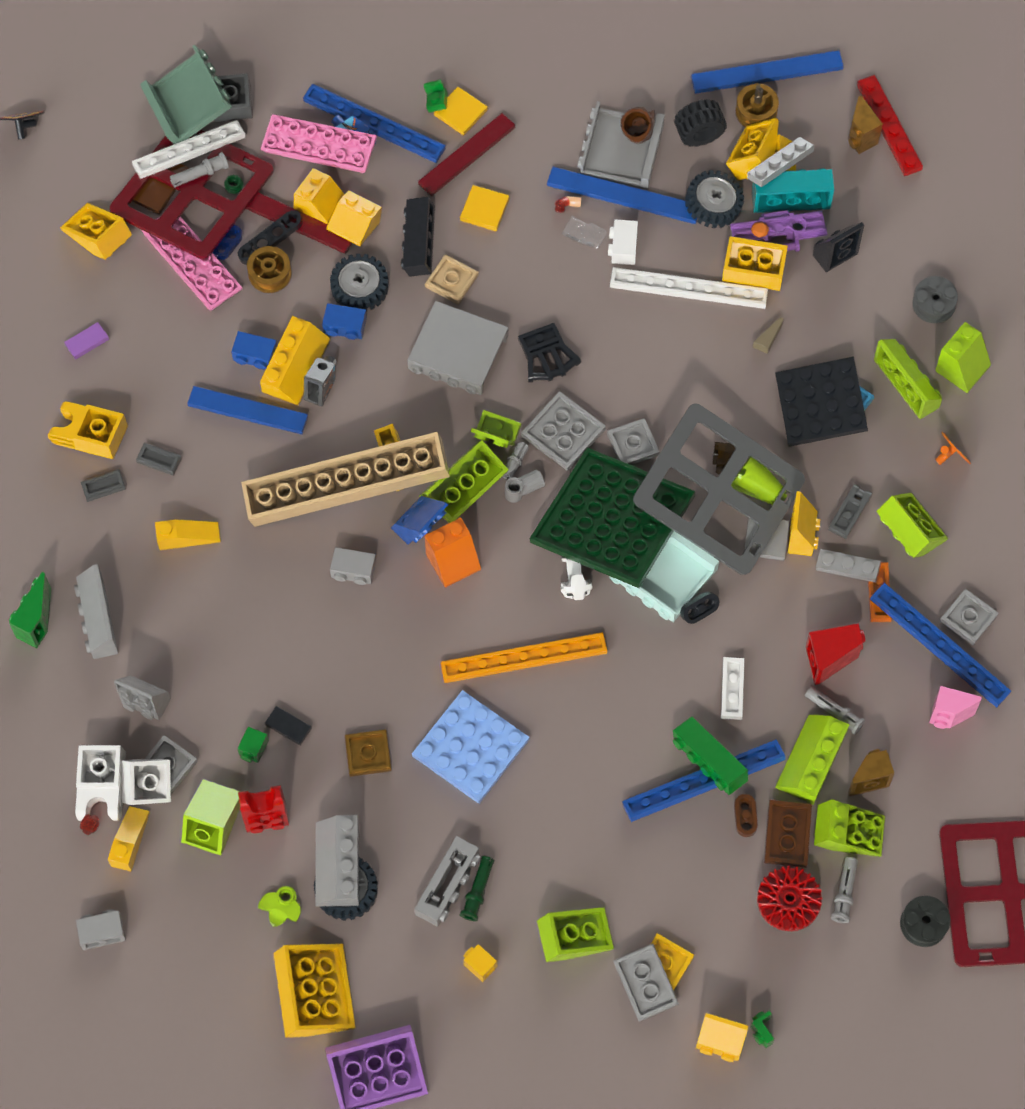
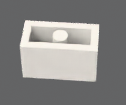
M614 220V227H610L609 239H613V244H609L608 256H612V263L635 265L638 221Z

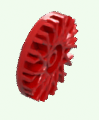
M783 866L779 870L774 869L773 872H769L767 877L763 878L758 889L757 905L762 917L771 926L783 931H798L809 926L817 918L822 905V891L819 889L820 885L815 882V877H811L810 873H805L803 868L799 870L798 867L794 869L790 868V866H787V868ZM786 898H792L793 901L789 902L786 900Z

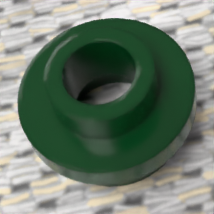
M237 175L228 176L224 182L225 190L231 194L239 193L244 186L243 180Z

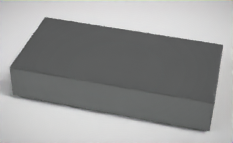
M144 443L136 458V462L174 476L182 458L178 454Z
M119 469L81 482L87 502L126 490Z

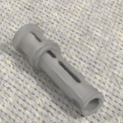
M221 152L219 156L209 160L206 158L202 161L203 163L169 176L173 187L175 188L206 174L213 175L215 171L223 168L228 169V162L224 154Z
M811 686L805 694L806 698L813 701L832 716L850 724L849 729L852 730V734L855 735L863 726L865 719L855 716L850 712L851 709L842 708L814 688V686Z
M852 857L844 859L839 894L834 898L836 904L831 919L838 923L850 922L849 911L850 906L854 902L851 895L858 860Z

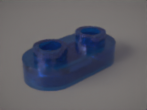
M233 225L212 252L217 259H227L242 241L243 235L239 226Z

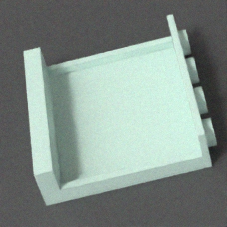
M674 531L640 588L610 576L609 578L615 584L624 586L630 595L642 599L645 606L648 608L653 607L657 610L663 619H669L674 623L680 615L682 606L694 599L718 570L719 561Z

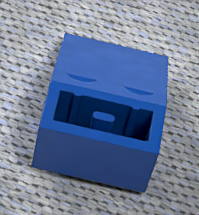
M421 496L391 529L408 545L412 541L416 543L446 514L444 509L448 504Z

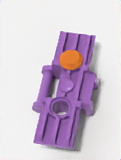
M788 210L761 214L759 220L730 224L732 237L770 243L772 237L785 235L786 240H792V243L781 245H787V251L795 250V252L800 251L799 240L827 236L822 210L800 214L789 213ZM800 223L803 225V228L796 230L792 225Z

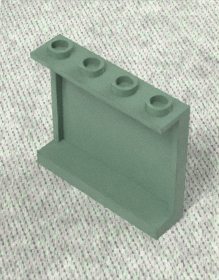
M195 45L192 47L196 54L156 83L151 85L145 80L140 84L166 137L173 144L187 140L232 107L229 102V94L221 87L223 82L214 74L216 69L207 61L209 56L204 49L200 50Z

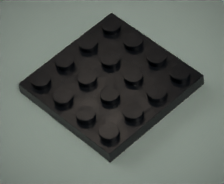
M854 356L775 372L789 447L868 431Z

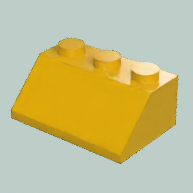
M730 236L722 282L780 291L788 246Z

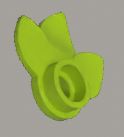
M283 886L277 892L265 894L258 904V909L269 911V920L272 927L282 925L287 918L296 922L301 914V908L296 902V892L289 886ZM285 894L290 896L287 901L282 899Z

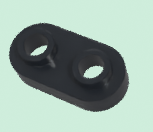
M709 591L700 594L682 606L680 611L681 618L689 624L697 623L718 609L720 604L719 598Z

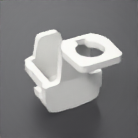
M561 556V560L566 562L568 581L561 583V592L566 598L583 600L584 596L590 594L592 583L590 580H584L581 564Z

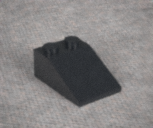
M863 222L846 227L841 231L837 230L831 237L825 240L821 239L815 244L813 256L825 272L832 270L858 254L864 230Z

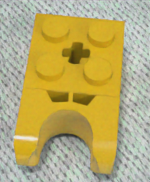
M63 402L60 407L61 413L64 418L72 422L66 427H52L48 433L50 441L56 445L114 459L128 428L124 414L88 404L83 406L72 402Z

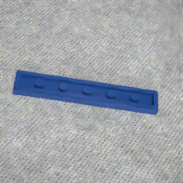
M193 386L187 403L189 407L298 434H303L308 420V414L196 386Z

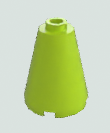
M752 457L748 458L731 484L732 488L736 491L771 505L783 488V485L768 468ZM785 492L781 497L782 501H785L788 496Z

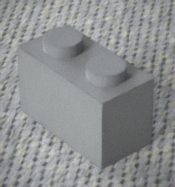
M335 547L330 567L331 578L341 582L346 580L354 581L359 585L371 584L376 565L375 554Z
M113 909L105 910L100 915L87 914L82 916L81 919L76 920L79 941L83 950L126 941L119 911Z

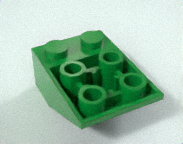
M44 572L33 580L29 593L22 597L21 605L17 611H13L9 618V624L15 637L36 649L47 634L51 587Z

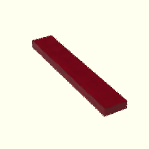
M501 113L418 181V185L432 197L514 130L515 124Z
M259 192L246 208L273 222L287 212L295 210ZM299 212L303 223L295 232L344 254L348 252L352 242L327 230L328 224ZM293 217L290 218V221H291V222H294V223L297 222V220L294 219Z

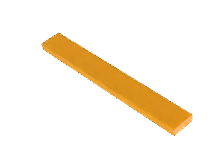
M600 632L441 661L440 663L444 683L607 654L604 634Z

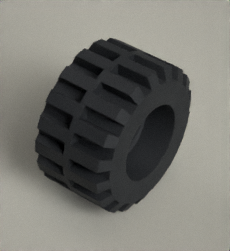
M710 99L698 100L686 105L676 114L674 119L682 143L690 147H698L713 142L727 128V123L719 103Z

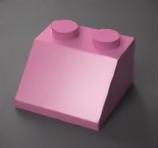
M940 686L929 723L941 729L951 728L974 716L982 697Z

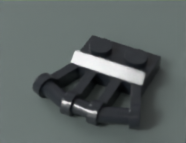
M555 323L518 336V341L528 360V382H533V380L552 381L554 377L565 376L571 368L581 363L580 358L564 344ZM558 349L570 358L564 365L556 351ZM551 353L557 366L556 369L550 370L544 357L545 354ZM534 358H538L544 372H533Z

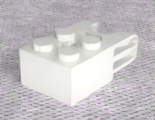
M121 745L79 746L76 780V817L79 821L88 820L92 807L98 802L107 803L108 815L113 821L121 819L123 806L121 760L126 759V751Z

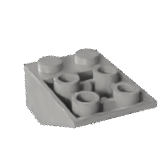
M133 676L114 681L125 709L132 712L137 710L141 712L142 716L150 720L153 718L160 720L171 700L168 691Z

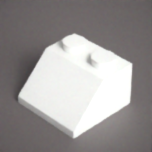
M121 760L122 803L137 805L171 802L170 760Z

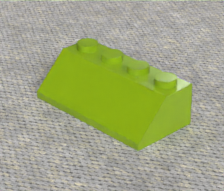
M881 339L878 341L874 361L917 417L922 419L939 409L942 401L940 392L931 386L929 378L921 373L916 361L910 359L905 347L899 344L896 339Z
M480 440L449 468L450 477L436 480L419 497L424 496L447 503L448 506L444 509L446 514L442 518L450 523L464 513L509 469L485 442Z
M808 715L775 788L814 805L850 724L832 716Z

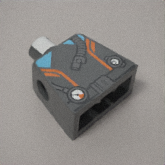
M326 356L325 359L316 358L304 377V400L323 406L335 382V364L337 362L335 358L331 356Z

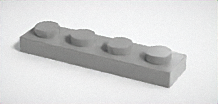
M801 137L797 138L747 172V179L763 187L814 152V145Z

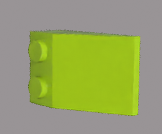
M604 907L552 912L537 920L546 962L568 960L614 949Z

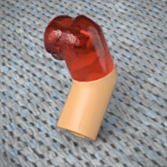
M565 196L555 202V211L563 213L565 206L581 207V198Z

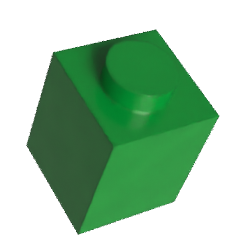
M247 727L237 748L240 758L246 762L251 763L254 761L259 763L269 742L267 734Z

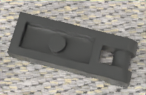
M854 484L828 530L847 539L873 493L868 490L865 492L860 489V486ZM857 496L861 498V501L857 500L854 497Z

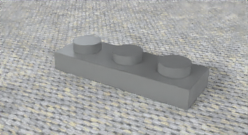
M820 549L816 571L876 583L881 561Z

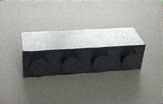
M429 196L407 199L406 207L404 208L406 219L403 225L405 236L402 242L404 254L401 259V267L409 277L432 273L435 205Z

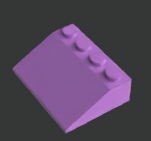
M410 1025L325 1048L340 1109H375L428 1094Z

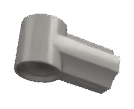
M536 469L519 478L513 477L508 479L505 484V498L507 501L516 503L521 500L522 496L544 487L545 482L540 471ZM513 488H514V489H517L518 491L513 492V491H511L510 489H513Z

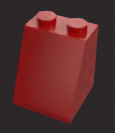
M859 624L809 632L806 651L815 685H819L859 658L860 652L863 650V642H865V634L863 630H860Z

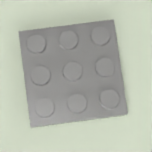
M559 391L521 432V437L568 471L583 455L586 448H589L606 430V426Z

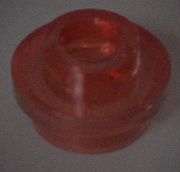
M87 814L82 819L80 829L83 830L84 834L90 835L96 832L99 827L98 816Z

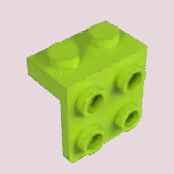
M483 410L477 429L472 428L470 432L475 433V438L484 441L492 439L494 440L493 444L508 448V445H515L522 423Z

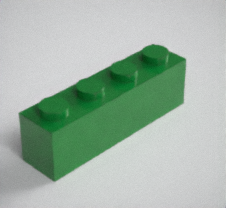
M692 716L673 730V743L678 750H683L687 754L688 759L693 764L696 763L706 777L710 776L719 790H724L730 795L748 782V769Z

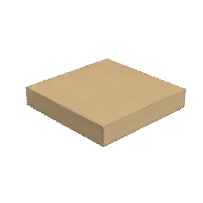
M445 254L426 281L425 287L459 305L478 277L479 272Z

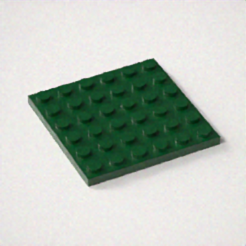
M586 448L529 539L530 543L640 588L674 531L637 507L633 502V496L647 475V471ZM664 478L653 494L654 500L681 518L695 497L694 490Z

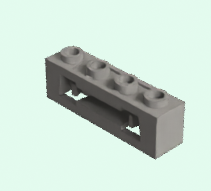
M457 836L455 837L415 907L416 916L437 927L441 921L445 922L450 912L448 910L450 904L456 903L460 895L458 890L461 885H466L470 878L469 871L471 867L475 868L481 858L477 846ZM454 859V865L459 868L444 892L441 903L440 898L436 895L452 868L451 863Z

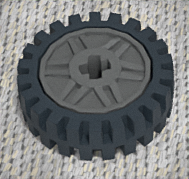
M359 857V906H320V908L327 915H331L335 919L341 918V920L345 921L348 918L354 920L357 916H363L364 912L367 913L370 907L374 905L378 893L377 878L370 865ZM315 876V881H314V893H315V897H316V876Z

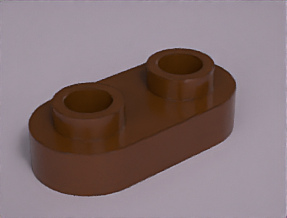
M742 794L736 798L734 803L736 830L743 837H751L756 833L758 827L756 802L751 795ZM741 805H748V809H742ZM743 825H749L750 829L745 830Z

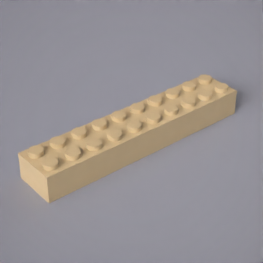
M438 432L241 483L248 520L256 527L448 478L450 474L442 438Z

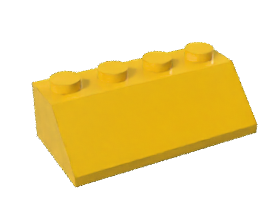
M292 316L260 380L262 392L299 405L304 395V377L316 358H322L330 338L311 322Z

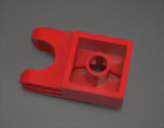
M281 785L272 786L270 790L250 793L249 791L238 792L240 810L247 832L261 833L263 829L269 828L280 830L284 826L289 825Z

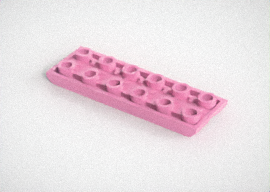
M272 114L261 150L274 155L364 173L366 172L377 136Z
M181 217L173 225V229L197 241H201ZM142 230L145 237L210 311L243 289L213 253L206 259H199Z

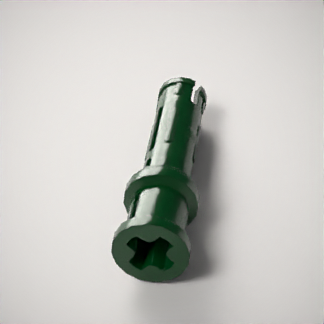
M481 857L471 891L465 896L466 903L459 915L466 920L478 921L479 917L477 914L480 905L484 903L483 893L493 863L495 862L491 857Z

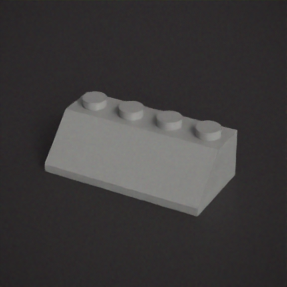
M95 564L76 577L78 585H74L76 597L81 599L78 609L80 616L84 615L85 622H81L83 633L88 635V641H85L87 653H91L93 659L116 655L118 650L104 580L98 564Z
M336 815L316 822V907L359 906L358 815Z

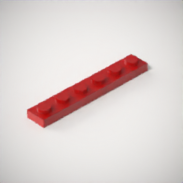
M873 75L858 80L857 86L864 100L883 124L881 132L904 176L921 171L923 165L876 76Z

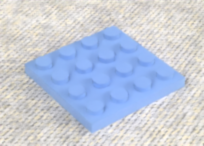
M462 690L413 751L412 757L480 804L527 744L529 736Z

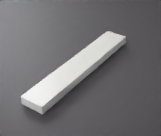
M235 120L133 160L132 165L140 179L246 138L245 132L238 120Z

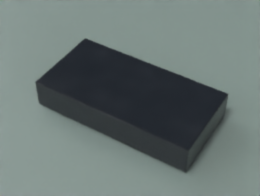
M277 706L265 722L266 726L300 746L312 729L310 725Z

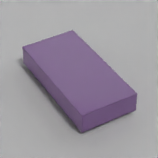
M97 322L64 343L76 360L108 341L109 337Z

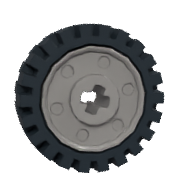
M709 170L708 173L704 171L701 175L698 174L693 178L685 196V206L688 207V213H692L691 217L693 219L698 218L697 222L699 224L705 222L704 226L706 227L712 224V228H716L718 225L720 228H723L725 224L728 226L731 222H734L744 203L743 189L739 188L740 184L738 181L734 183V177L727 178V173L721 175V171L717 170L714 174L713 170Z
M357 253L356 257H353L351 254L348 255V259L342 258L341 263L337 262L330 276L332 295L341 306L366 309L367 312V308L373 310L375 305L379 306L381 300L384 301L388 293L389 281L385 266H382L381 261H376L375 257L371 256L369 258L368 254H364L361 257V254Z

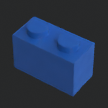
M327 303L322 323L323 333L333 337L337 335L344 336L351 340L362 339L367 320L366 309Z
M238 331L231 351L233 361L241 365L249 364L258 369H265L277 348V342L274 339Z

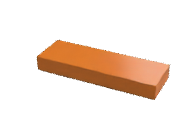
M881 562L876 583L868 581L870 622H891L892 620L889 615L870 600L871 596L884 583L890 587L888 562Z

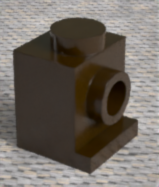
M715 442L712 464L716 465V473L719 475L735 450L734 445L731 443Z

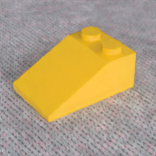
M777 118L745 127L726 162L737 180L747 179V172L776 153L779 123Z
M86 203L60 227L63 232L90 253L104 260L110 257L132 235L122 217L89 203Z
M797 491L791 515L787 553L812 556L813 549L818 547L819 537H815V531H819L820 519L817 518V510L802 492Z

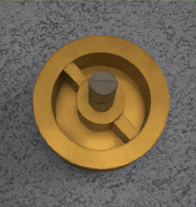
M763 84L748 85L738 94L735 111L736 117L744 127L777 118L779 99L776 92L769 86Z

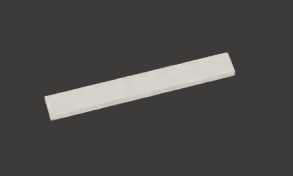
M615 267L612 269L610 288L763 309L766 308L768 288Z

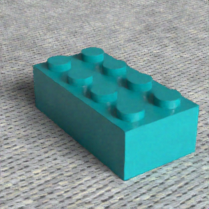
M820 168L817 170L800 169L798 171H785L763 187L753 182L751 193L753 213L831 209L834 194L832 169Z

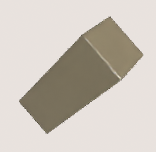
M780 317L754 341L753 348L768 354L783 325L784 318Z

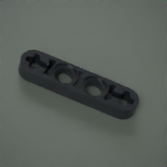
M295 210L287 212L244 244L238 250L240 262L247 265L248 258L244 257V253L247 252L251 255L254 252L252 246L256 250L260 247L257 246L259 240L265 239L268 241L266 246L275 247L298 230L303 223L300 213ZM293 217L294 219L297 220V222H296V223L291 222V221H290V218ZM275 228H282L283 233L280 236H274L273 230Z

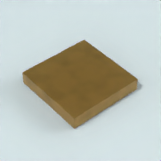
M386 729L345 735L350 777L391 771Z

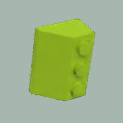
M912 493L892 495L876 511L880 516V520L891 529L895 539L903 544L906 553L913 558L926 555L949 539Z

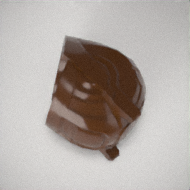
M635 107L627 110L622 115V119H620L621 129L629 141L635 144H642L651 138L655 124V110L649 112L644 107Z

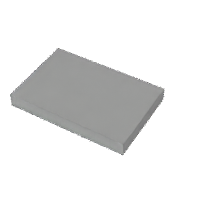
M653 943L613 960L639 1022L679 1005Z

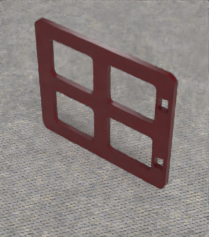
M199 130L196 134L199 135V134H202V133H205V132L202 131V130ZM165 136L152 153L174 144ZM228 144L211 151L207 159L219 156V153L222 152L226 160H230L255 173L235 200H229L204 188L212 175H203L174 188L169 176L176 173L168 169L140 179L136 172L110 204V213L122 217L125 222L199 259H206L212 254L272 176L273 166L248 152ZM247 158L253 161L252 165L243 162L244 159ZM150 178H154L180 191L159 219H153L128 206ZM193 200H199L224 213L203 241H197L172 228Z
M1025 821L944 825L940 829L939 837L947 905L951 919L950 930L955 963L960 967L1025 964V930L1021 900H1025V883L1022 884L1018 881L1013 845L1014 838L1025 837ZM995 840L1001 884L962 886L956 842ZM1002 901L1005 909L1009 947L970 949L968 946L964 903ZM991 953L993 960H979V954Z

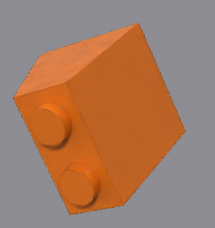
M461 517L424 535L426 556L445 588L481 570L471 534Z

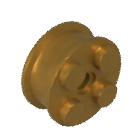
M274 246L261 247L255 250L247 261L250 283L261 292H278L285 288L291 279L292 273L289 257L280 248Z

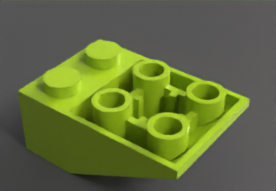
M833 799L818 804L814 845L831 851L881 857L885 816Z

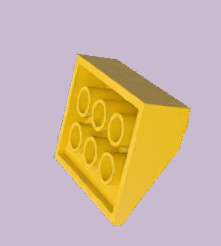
M343 944L284 945L274 952L285 1038L308 1037L355 1029Z

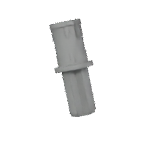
M519 442L512 455L508 456L506 467L509 470L502 476L507 480L513 478L518 467L522 466V460L529 449V446L524 442Z

